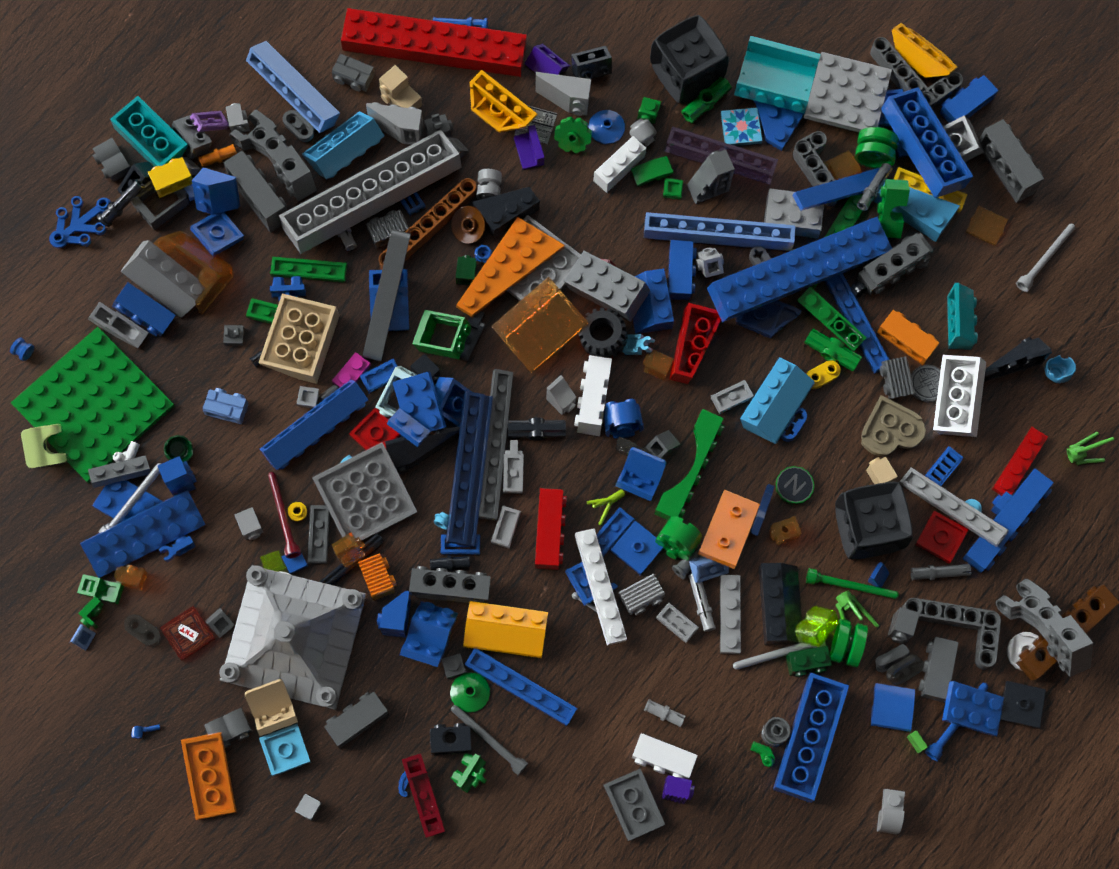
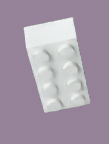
M943 355L933 430L937 433L977 437L986 361L981 357Z

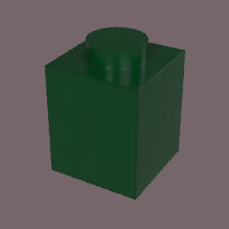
M469 255L458 257L455 277L456 284L471 285L476 277L477 258Z

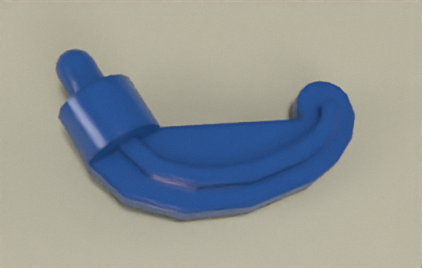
M406 772L401 775L398 786L399 793L403 797H406L408 794L405 791L408 784Z

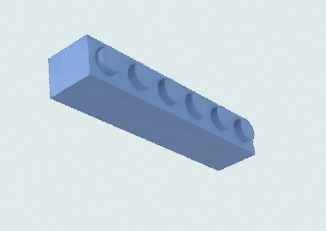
M267 41L250 48L246 61L319 133L335 126L340 112Z

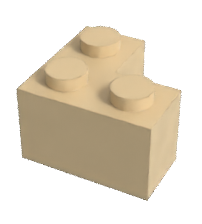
M396 65L379 78L381 98L385 103L398 105L403 108L416 107L419 109L422 106L421 96L409 86L408 77Z

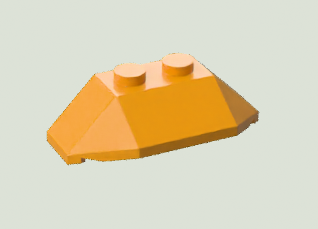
M902 23L893 28L892 35L895 49L907 64L915 69L917 74L926 78L949 75L956 70V64L920 34L907 28Z
M483 70L470 81L472 112L499 133L526 128L537 116L535 111Z

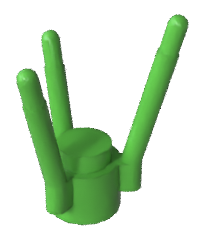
M1095 432L1080 442L1069 446L1067 449L1068 458L1071 463L1076 462V465L1104 462V458L1084 459L1087 456L1086 451L1114 441L1115 438L1111 437L1086 447L1081 446L1099 435V432Z
M849 590L836 597L838 603L835 606L839 611L841 619H845L843 608L845 611L852 608L857 617L862 621L863 617L856 608L857 606L875 627H879L874 618Z

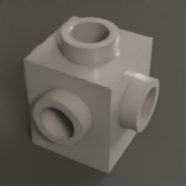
M705 248L703 251L697 252L698 271L701 270L706 278L724 273L723 256L715 248Z

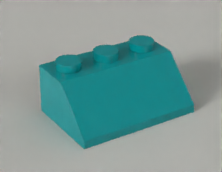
M955 283L947 296L948 349L971 350L978 339L974 328L977 324V315L974 314L977 298L974 297V290L960 283Z

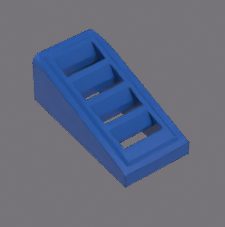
M948 446L926 473L925 477L942 486L964 459L963 456ZM943 460L951 468L949 469L948 467H946L944 464L941 463V461ZM936 467H939L942 471L946 473V475L938 471ZM933 472L942 480L939 482L936 478H934L931 475V473Z

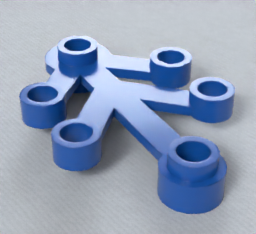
M74 196L71 199L73 206L71 224L66 229L65 219L69 216L68 211L64 207L58 208L56 210L58 217L57 228L49 237L51 245L55 248H63L67 243L89 246L91 238L88 234H81L79 237L70 235L74 232L105 234L106 227L101 222L95 225H87L86 223L99 213H103L108 208L110 200L108 198H100L96 206L80 218L83 200L79 196ZM79 200L80 203L75 205V201ZM103 202H106L105 206H100ZM64 211L65 214L60 216L59 214ZM98 227H103L101 231H97ZM58 236H62L60 240H56ZM84 238H88L87 242H82Z

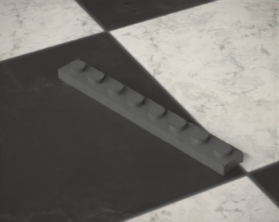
M494 369L492 375L490 396H493L478 516V518L494 521L498 517L513 372Z

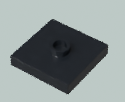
M1006 681L1000 721L1039 729L1046 689Z

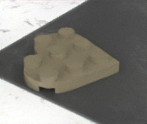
M880 395L863 428L861 444L871 454L886 457L897 447L913 449L923 440L926 428L918 414Z

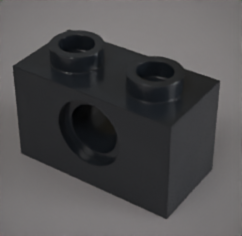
M466 723L454 724V727H446L445 724L434 725V728H430L431 755L472 753L470 726H466ZM448 734H454L456 741L449 744L445 741V737Z

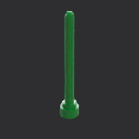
M813 568L808 569L806 583L814 585L815 583L822 582L893 599L899 597L897 591L821 575L820 572H817V569Z

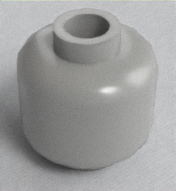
M641 118L630 126L631 130L629 133L631 137L634 136L642 145L648 146L655 141L653 137L657 131L648 119L643 120Z

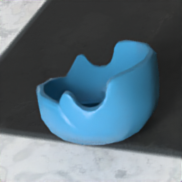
M1058 355L1049 359L1045 364V375L1055 383L1068 382L1076 371V364L1070 357L1064 359Z

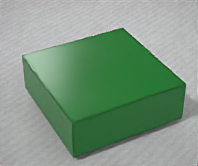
M665 178L663 198L681 200L683 180Z

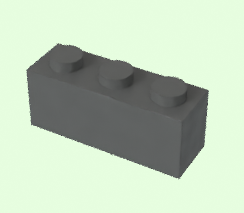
M934 637L931 641H928L926 653H929L928 660L924 661L922 672H925L924 680L921 679L919 684L920 697L943 703L946 701L958 642Z
M369 692L365 693L359 698L360 702L355 705H348L343 709V714L338 717L335 715L326 721L327 725L324 727L339 749L389 714L375 692L371 694Z

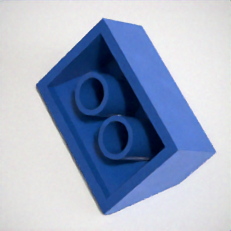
M664 269L645 271L635 276L646 282L650 289V293L633 317L635 334L672 329L674 318Z

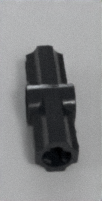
M544 418L508 421V438H528L533 441H540L545 438H566L565 420H545Z

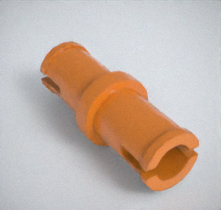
M231 144L225 148L214 149V152L199 156V160L204 168L216 162L222 163V160L236 155L237 152L234 144Z

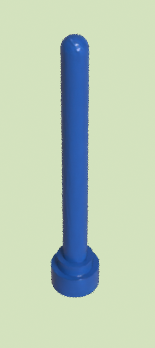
M982 683L978 689L986 691L988 684ZM951 723L939 740L927 747L925 754L932 760L938 761L942 756V748L959 725Z

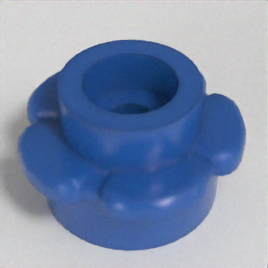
M486 245L479 246L474 252L477 261L486 263L493 253Z

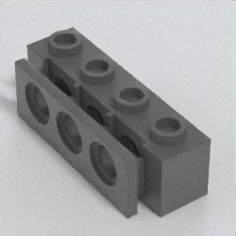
M916 233L866 265L858 273L857 279L865 284L867 293L870 296L874 293L877 295L889 283L893 285L898 282L903 274L906 273L908 275L912 273L919 263L924 265L932 259L931 256L934 250L921 233ZM878 273H883L885 276H879Z
M417 566V569L412 568L409 588L411 596L461 603L473 601L488 604L491 576H487L486 573L477 572L475 575H472L463 570H457L456 573H453L443 568H437L436 571L428 570L429 568L424 566ZM429 580L436 581L433 586H428L426 583ZM449 582L456 584L453 588L446 587V584ZM468 584L475 586L473 590H467L465 587Z

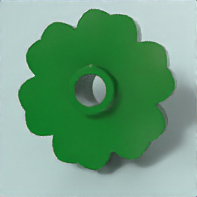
M567 117L561 120L560 125L556 126L554 139L559 141V148L565 152L572 150L574 153L584 151L586 145L591 143L592 130L588 129V123L583 121V119L577 118L574 120L572 117Z

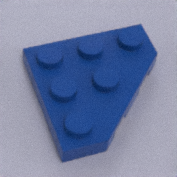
M753 100L758 109L759 121L764 131L765 141L782 151L803 118L804 113Z

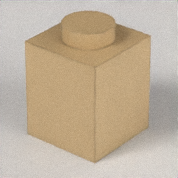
M879 457L869 462L870 465L866 470L874 484L894 482L898 477L886 457L882 459Z

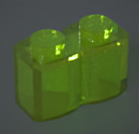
M813 606L807 612L806 618L796 626L795 633L798 641L817 647L821 646L828 634L838 624L836 611Z

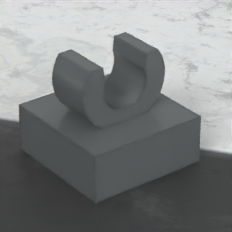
M224 325L223 344L226 346H243L244 326Z

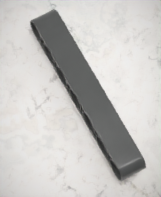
M393 229L391 231L363 351L364 358L377 361L382 360L410 240V233Z

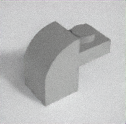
M883 790L882 810L878 814L877 832L896 835L900 833L905 812L903 811L904 791Z

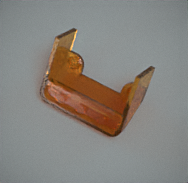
M183 231L165 235L153 243L167 255L175 249L203 269L199 274V282L206 289L195 301L196 307L201 314L204 313L233 278L234 272L230 264L217 255L213 257L202 244Z

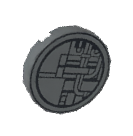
M923 365L916 368L911 374L915 393L912 395L916 399L927 403L937 401L941 370L932 365Z

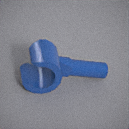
M135 726L132 728L131 736L132 738H142L143 732L160 730V726Z

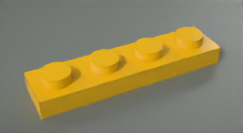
M898 167L893 180H907L909 187L932 195L922 176ZM955 191L938 198L960 205L957 210L960 213L967 194Z

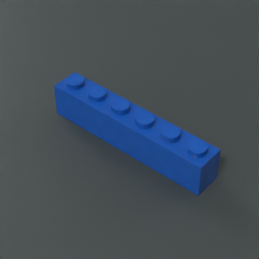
M349 380L261 447L260 451L276 470L279 468L283 469L293 457L297 458L302 455L306 447L309 445L313 446L319 442V437L325 433L329 434L332 432L336 424L349 419L353 411L362 409L366 405L365 402L368 401V398L355 381Z
M1035 468L993 519L1009 530L999 546L995 547L982 537H979L962 559L980 573L985 569L988 571L995 563L993 558L996 555L1000 556L1007 548L1004 544L1008 540L1011 542L1018 534L1016 529L1019 526L1023 527L1030 518L1027 515L1030 512L1034 513L1041 505L1039 500L1042 497L1046 499L1051 493L1052 489H1050V486L1054 482Z

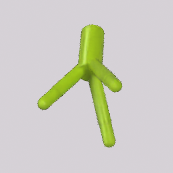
M622 489L608 498L587 501V504H594L593 508L607 504L599 525L603 524L611 505L625 496Z

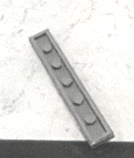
M912 467L901 479L900 485L995 547H998L1008 534L1009 530Z

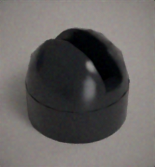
M857 281L855 284H852L851 291L856 298H859L866 293L867 287L862 282Z

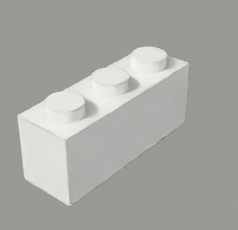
M632 136L594 172L593 181L607 193L645 158L646 147Z
M642 733L632 755V759H635V763L646 767V764L653 766V770L658 773L665 774V772L673 774L672 776L689 779L697 758L696 754Z

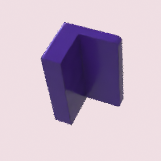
M544 44L534 46L525 61V65L535 73L559 75L567 71L570 66Z
M535 125L528 126V133L514 136L523 170L544 165V154Z

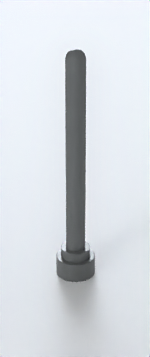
M457 705L451 707V711L460 720L466 723L467 726H470L477 735L511 764L512 771L519 776L526 769L529 763L523 758L520 759L513 756Z

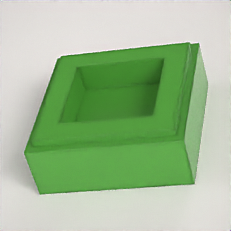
M914 731L907 736L917 753L927 748V744L918 731Z

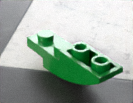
M810 286L797 299L799 303L851 350L855 351L867 338Z

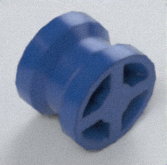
M22 337L15 340L10 348V353L18 355L22 361L29 359L34 351V345L27 344Z

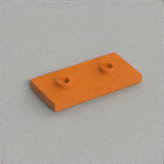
M724 490L698 555L735 569L760 504Z
M222 732L182 739L181 744L195 819L199 820L235 813L237 810Z

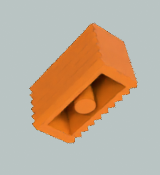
M379 553L358 562L373 601L395 593L394 587L397 584L394 576H389L387 569L390 567L386 557L382 558Z

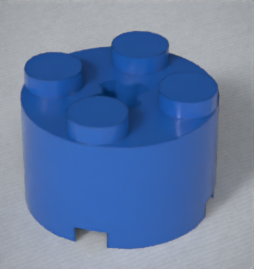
M627 399L620 403L612 401L605 404L603 421L606 436L613 435V438L616 439L634 436L635 431L639 430L641 432L644 429L640 406L636 403L635 399Z

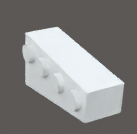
M589 355V361L584 362L583 372L586 373V379L581 381L580 390H583V397L578 399L577 408L581 409L580 415L575 417L574 426L578 427L577 433L600 436L612 362L611 358Z

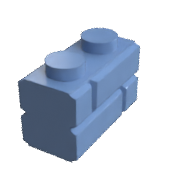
M220 388L210 389L203 406L204 414L242 424L248 407V401L245 399V396L239 393H234V395L226 394L227 392Z

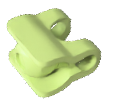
M60 424L29 428L22 431L21 438L25 460L29 468L67 461L66 453H53L47 448V439L51 435L62 432Z

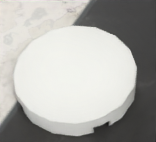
M1022 632L1015 635L1009 641L1007 657L1016 669L1021 670L1016 664L1020 659L1019 654L1027 648L1030 650L1034 646L1032 642L1039 637L1038 635L1031 632ZM1037 652L1036 657L1039 661H1041L1042 655L1039 652Z

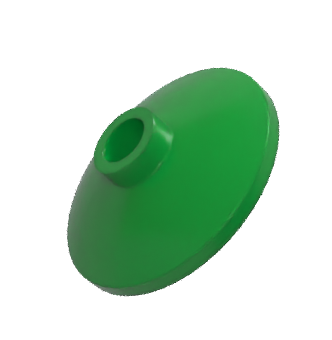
M465 673L454 680L450 695L454 705H457L462 711L476 712L487 704L490 697V688L487 681L481 675ZM468 688H472L474 690V693L468 695L466 693V690Z

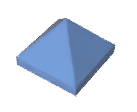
M80 624L70 642L86 651L96 633Z

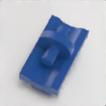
M301 276L291 277V285H284V278L282 277L273 278V284L270 286L272 298L279 297L280 301L282 294L294 297L306 296Z

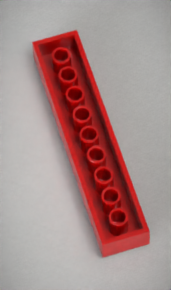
M347 8L341 45L343 51L521 77L527 45V34Z

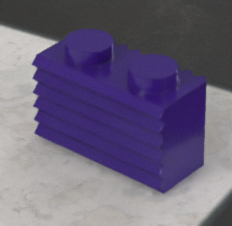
M668 775L665 779L662 794L663 800L666 798L667 800L670 799L671 801L674 800L683 804L687 800H691L695 786L691 785L692 780Z

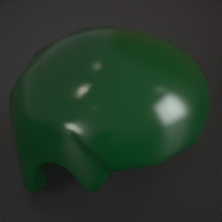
M172 436L164 444V455L168 460L180 456L183 462H188L193 456V445L185 436Z

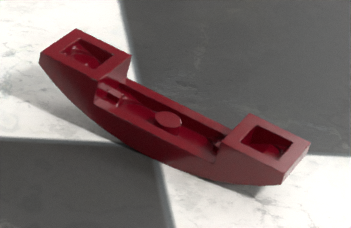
M421 753L402 759L425 837L445 832Z

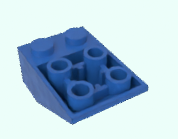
M407 269L402 270L389 331L409 330ZM369 270L371 317L382 270Z

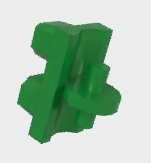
M466 753L461 762L467 767L464 773L456 770L451 777L462 791L468 793L472 786L476 788L479 782L483 784L487 782L483 777L486 772L483 768L486 761L477 754L473 756Z

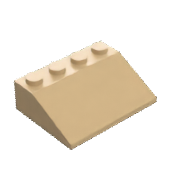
M282 294L259 364L299 380L317 384L340 316L337 308Z

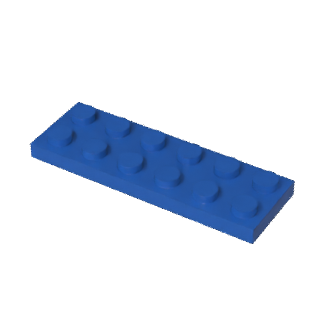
M187 489L80 544L96 575L100 578L204 526L205 522Z

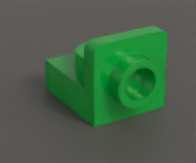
M643 97L637 119H648L651 123L655 124L661 101Z
M96 596L78 613L82 617L80 621L88 629L92 626L95 630L98 626L91 618L98 616L104 605Z

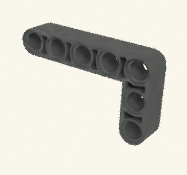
M878 37L874 40L870 54L879 66L892 69L890 79L898 89H903V92L911 90L910 87H919L932 109L959 91L963 82V77L960 73L952 72L930 87H927L886 38Z
M910 598L902 606V608L908 609V604L914 605L916 612L919 613V621L978 630L975 652L976 666L981 670H987L996 663L1001 623L997 612L919 598ZM928 607L935 610V616L928 614ZM947 611H952L955 619H950L947 616ZM966 614H971L974 617V622H969ZM986 617H990L994 621L992 626L987 624ZM984 636H988L991 639V645L984 642ZM982 655L989 658V664H985L982 661Z

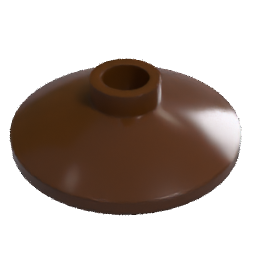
M464 206L453 215L451 228L454 236L459 241L474 243L483 236L486 222L477 208ZM471 221H472V223H473V227H472V228H471L470 225H469Z

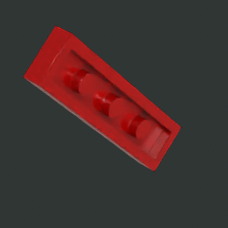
M1031 427L992 490L1001 496L1006 491L1012 495L1048 436Z

